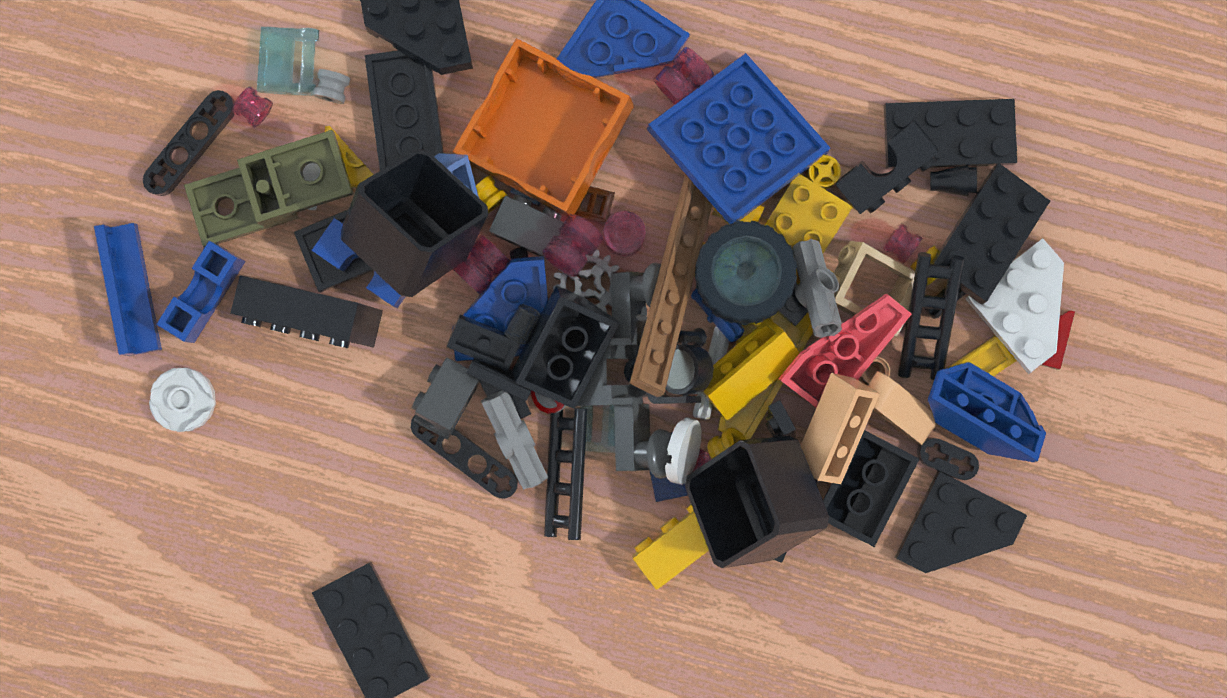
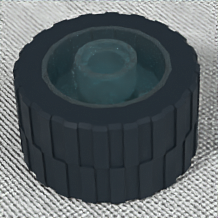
M736 221L730 225L726 224L720 227V230L717 232H713L700 249L695 267L697 292L700 294L703 304L712 311V314L724 319L726 322L738 323L740 325L763 322V320L775 315L785 305L793 292L792 290L797 279V263L793 256L794 252L785 241V238L768 225L765 226L756 221Z

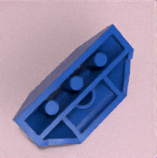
M970 362L937 371L928 397L936 424L989 455L1028 462L1038 461L1046 432L1042 425H1038L1032 409L1019 391Z

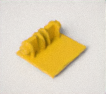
M800 174L791 181L765 223V226L768 225L777 233H780L791 246H794L799 241H807L809 239L819 241L822 253H824L853 206Z

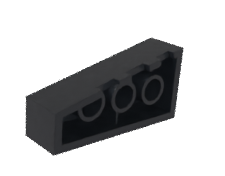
M239 276L230 314L243 316L241 323L261 327L262 321L272 323L270 330L290 334L291 328L301 330L299 337L319 341L320 335L330 337L329 344L349 348L351 342L374 348L383 310L344 299Z

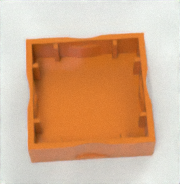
M516 38L494 77L488 96L473 114L453 153L468 155L470 166L489 176L491 175L492 178L572 219L632 112L634 105L629 95L590 75H584L569 69L555 57Z

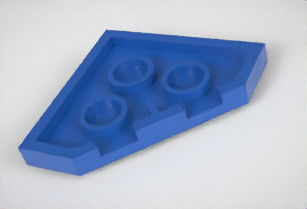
M596 0L557 57V60L575 72L590 75L594 78L671 64L689 39L690 34L640 0Z
M544 256L511 259L463 316L505 332L520 304L532 307L541 315L548 302ZM525 344L519 345L515 356H520ZM454 350L455 361L474 359Z

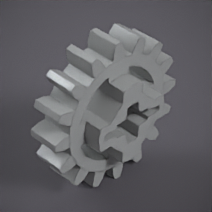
M582 249L581 257L579 258L570 253L571 262L569 264L563 261L559 263L564 270L563 273H554V277L560 280V284L557 285L567 290L566 282L567 278L570 277L575 282L576 290L573 293L586 299L596 298L601 302L595 305L607 313L605 306L607 304L612 306L611 273H616L619 270V266L614 265L610 267L608 264L611 256L607 255L602 260L599 258V250L597 249L592 256H588L586 249ZM583 263L596 264L590 270L581 271L576 267ZM605 272L610 279L609 292L601 286V278ZM576 275L587 280L591 276L594 277V285L600 294L591 289L583 292L581 290L583 285Z

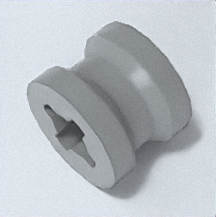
M319 69L317 76L320 81L318 86L314 88L312 95L325 101L344 104L346 97L343 93L345 87L350 83V78L334 71Z

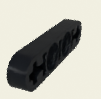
M217 90L211 92L145 171L143 184L147 191L157 196H166L176 188L234 117L237 105L232 96L224 91ZM227 99L225 101L227 110L224 113L219 110L212 117L218 121L216 125L203 116L205 112L210 116L214 114L217 109L214 105L216 100L223 102ZM200 122L206 123L209 129L207 136L204 139L196 140L192 135L194 125ZM184 147L188 152L186 162L181 165L174 164L172 161L173 151L176 148ZM164 162L169 167L177 170L175 175L169 171L163 177L164 182H166L163 188L160 186L154 188L156 182L153 180V177L156 174L162 176L168 170L162 167Z
M416 415L413 416L410 427L412 433L492 495L505 499L511 497L518 488L516 475L454 428L451 435L458 437L461 442V448L457 453L449 454L443 449L445 438L439 436L435 445L431 442L435 435L430 431H425L422 434L419 431L421 425L413 422ZM474 455L483 456L487 462L485 471L480 474L472 472L468 466L470 458ZM493 464L499 468L494 474L500 478L506 475L511 478L509 481V485L512 487L510 491L504 489L499 492L496 489L498 483L492 478L489 479L488 484L482 480V478L490 473Z

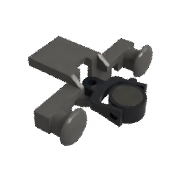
M652 263L646 268L644 273H611L612 317L619 321L620 324L576 406L614 405L616 471L650 470L656 478L663 479L666 478L665 465L666 463L671 464L672 459L671 455H667L671 433L658 429L650 436L649 404H643V398L648 396V399L653 404L701 403V396L689 395L701 393L709 386L713 378L714 367L710 355L702 348L707 339L705 331L702 328H696L693 331L680 330L666 390L672 394L683 396L669 397L664 393L660 397H655L630 384L647 320L646 304L650 308L661 267L660 263ZM606 359H629L624 367V375L629 385H607Z

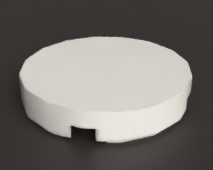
M173 368L161 374L153 383L150 391L149 406L155 420L164 428L172 431H193L203 426L212 416L216 405L215 390L210 380L201 372L190 368Z
M685 417V419L677 423L671 435L667 455H671L672 459L671 464L666 463L665 465L666 477L670 482L681 485L685 484L687 476L695 468L702 434L701 424L696 419Z

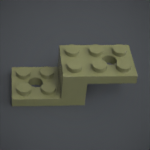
M333 130L237 159L239 168L184 185L203 247L207 245L208 241L220 244L298 219L297 212L354 195ZM310 163L318 164L320 168L319 177L313 181H307L303 177V169ZM230 198L234 202V209L231 214L223 216L218 211V204L222 199Z

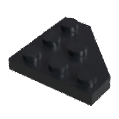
M360 0L367 33L376 38L381 37L391 43L393 48L414 60L417 58L428 64L430 69L440 75L473 69L459 0Z
M937 471L895 558L924 573H929L1013 545L1027 515Z

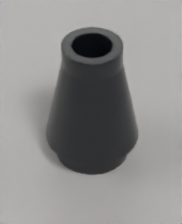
M967 164L942 171L930 172V191H940L969 197V193H977V167H969Z

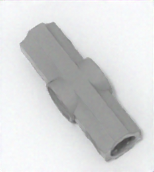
M813 239L799 241L792 247L800 283L795 287V295L799 302L808 310L814 336L820 338L835 336L842 330V323L834 293L839 289V282L834 273L826 268L820 242Z
M502 390L481 400V403L495 430L494 435L505 459H509L519 484L523 490L541 484L548 478L547 473L534 448V440L524 419H520L510 394Z

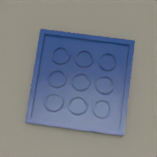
M746 53L653 120L647 127V131L729 225L743 219L807 170L823 155H826L831 149Z

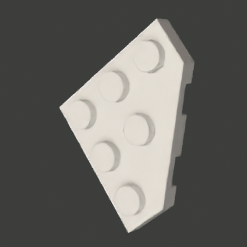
M1043 238L1010 264L986 303L981 305L970 296H967L965 299L1028 374L1057 352L1064 262Z

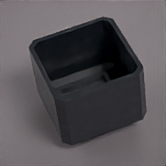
M415 149L358 184L341 229V240L399 295L413 297L467 260L487 219L488 206L432 154L425 150Z
M791 436L740 440L689 474L686 479L685 489L712 561L720 568L772 561L825 530L828 526V512L799 440Z

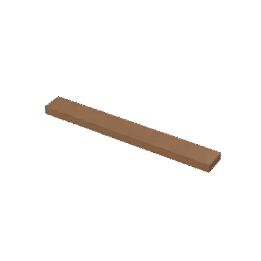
M686 174L630 384L655 397H660L665 393L695 275L696 261L702 247L712 208L709 200Z

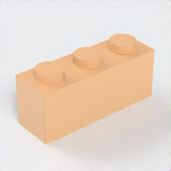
M831 373L801 443V448L813 478L818 481L842 483L880 395L855 378Z

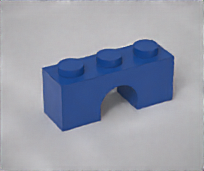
M334 218L312 251L344 272L354 259L359 258V256L341 240L343 223ZM374 271V276L366 288L398 309L405 297L399 295Z
M208 241L192 267L195 270V274L191 283L179 297L172 298L156 325L184 342L195 343L246 261L221 245Z

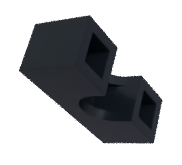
M915 119L887 142L897 155V164L890 172L884 174L875 173L862 160L836 182L837 187L859 214H862L865 210H868L870 214L885 203L884 195L892 189L895 193L899 192L911 182L908 176L918 168L921 172H924L937 161L935 155L939 153L938 147Z

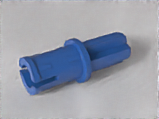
M696 288L691 294V298L707 314V321L709 323L713 322L730 342H735L741 338L744 328L738 323L726 322L724 319L712 314V311L703 304Z

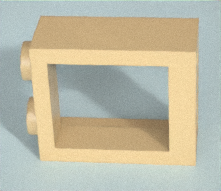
M849 241L840 251L838 256L839 263L834 271V275L839 282V289L834 293L837 308L851 316L864 309L844 297L864 257H867L899 276L889 296L909 311L915 271L864 242ZM902 327L898 330V332H897L894 336H897V337H898V335H899V333H900Z

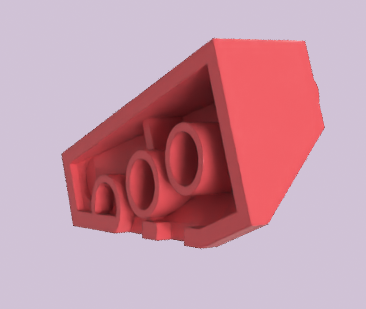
M886 293L842 323V330L838 334L821 338L801 351L780 376L779 380L817 408L831 373L858 380L912 314Z

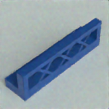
M130 223L115 227H109L104 224L94 226L119 355L134 356L162 350L138 224Z

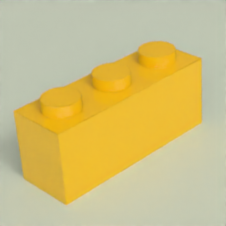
M768 318L713 365V378L709 386L702 393L712 406L728 421L780 377L800 352L785 331Z
M691 504L686 508L689 513L679 521L676 517H673L660 527L663 532L654 540L648 536L634 547L636 553L632 556L633 560L656 590L709 551Z

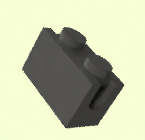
M515 194L513 199L505 196L489 232L535 255L544 256V259L550 261L566 226L564 225L565 222L560 221L562 215L548 208H544L543 212L531 207L532 201Z
M446 357L442 366L436 364L430 373L427 382L431 383L427 392L423 393L420 391L411 408L415 410L416 415L413 422L448 440L478 388L480 379L467 374L468 368Z

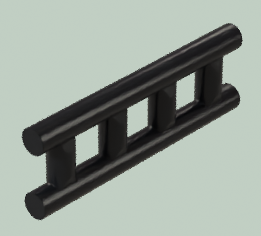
M925 252L918 253L909 312L912 315L907 319L898 376L910 378L912 368L931 369L930 379L934 380L937 371L945 369L964 257L954 255L951 257L950 266L930 264L931 254ZM928 277L947 279L944 297L925 295ZM922 308L942 310L939 327L920 325ZM917 338L937 340L934 357L914 355Z
M575 408L574 418L563 417V410L550 414L544 537H557V528L568 529V540H581L588 409ZM562 430L573 431L572 450H561ZM561 463L572 464L571 483L560 482ZM559 495L570 496L569 516L558 515Z

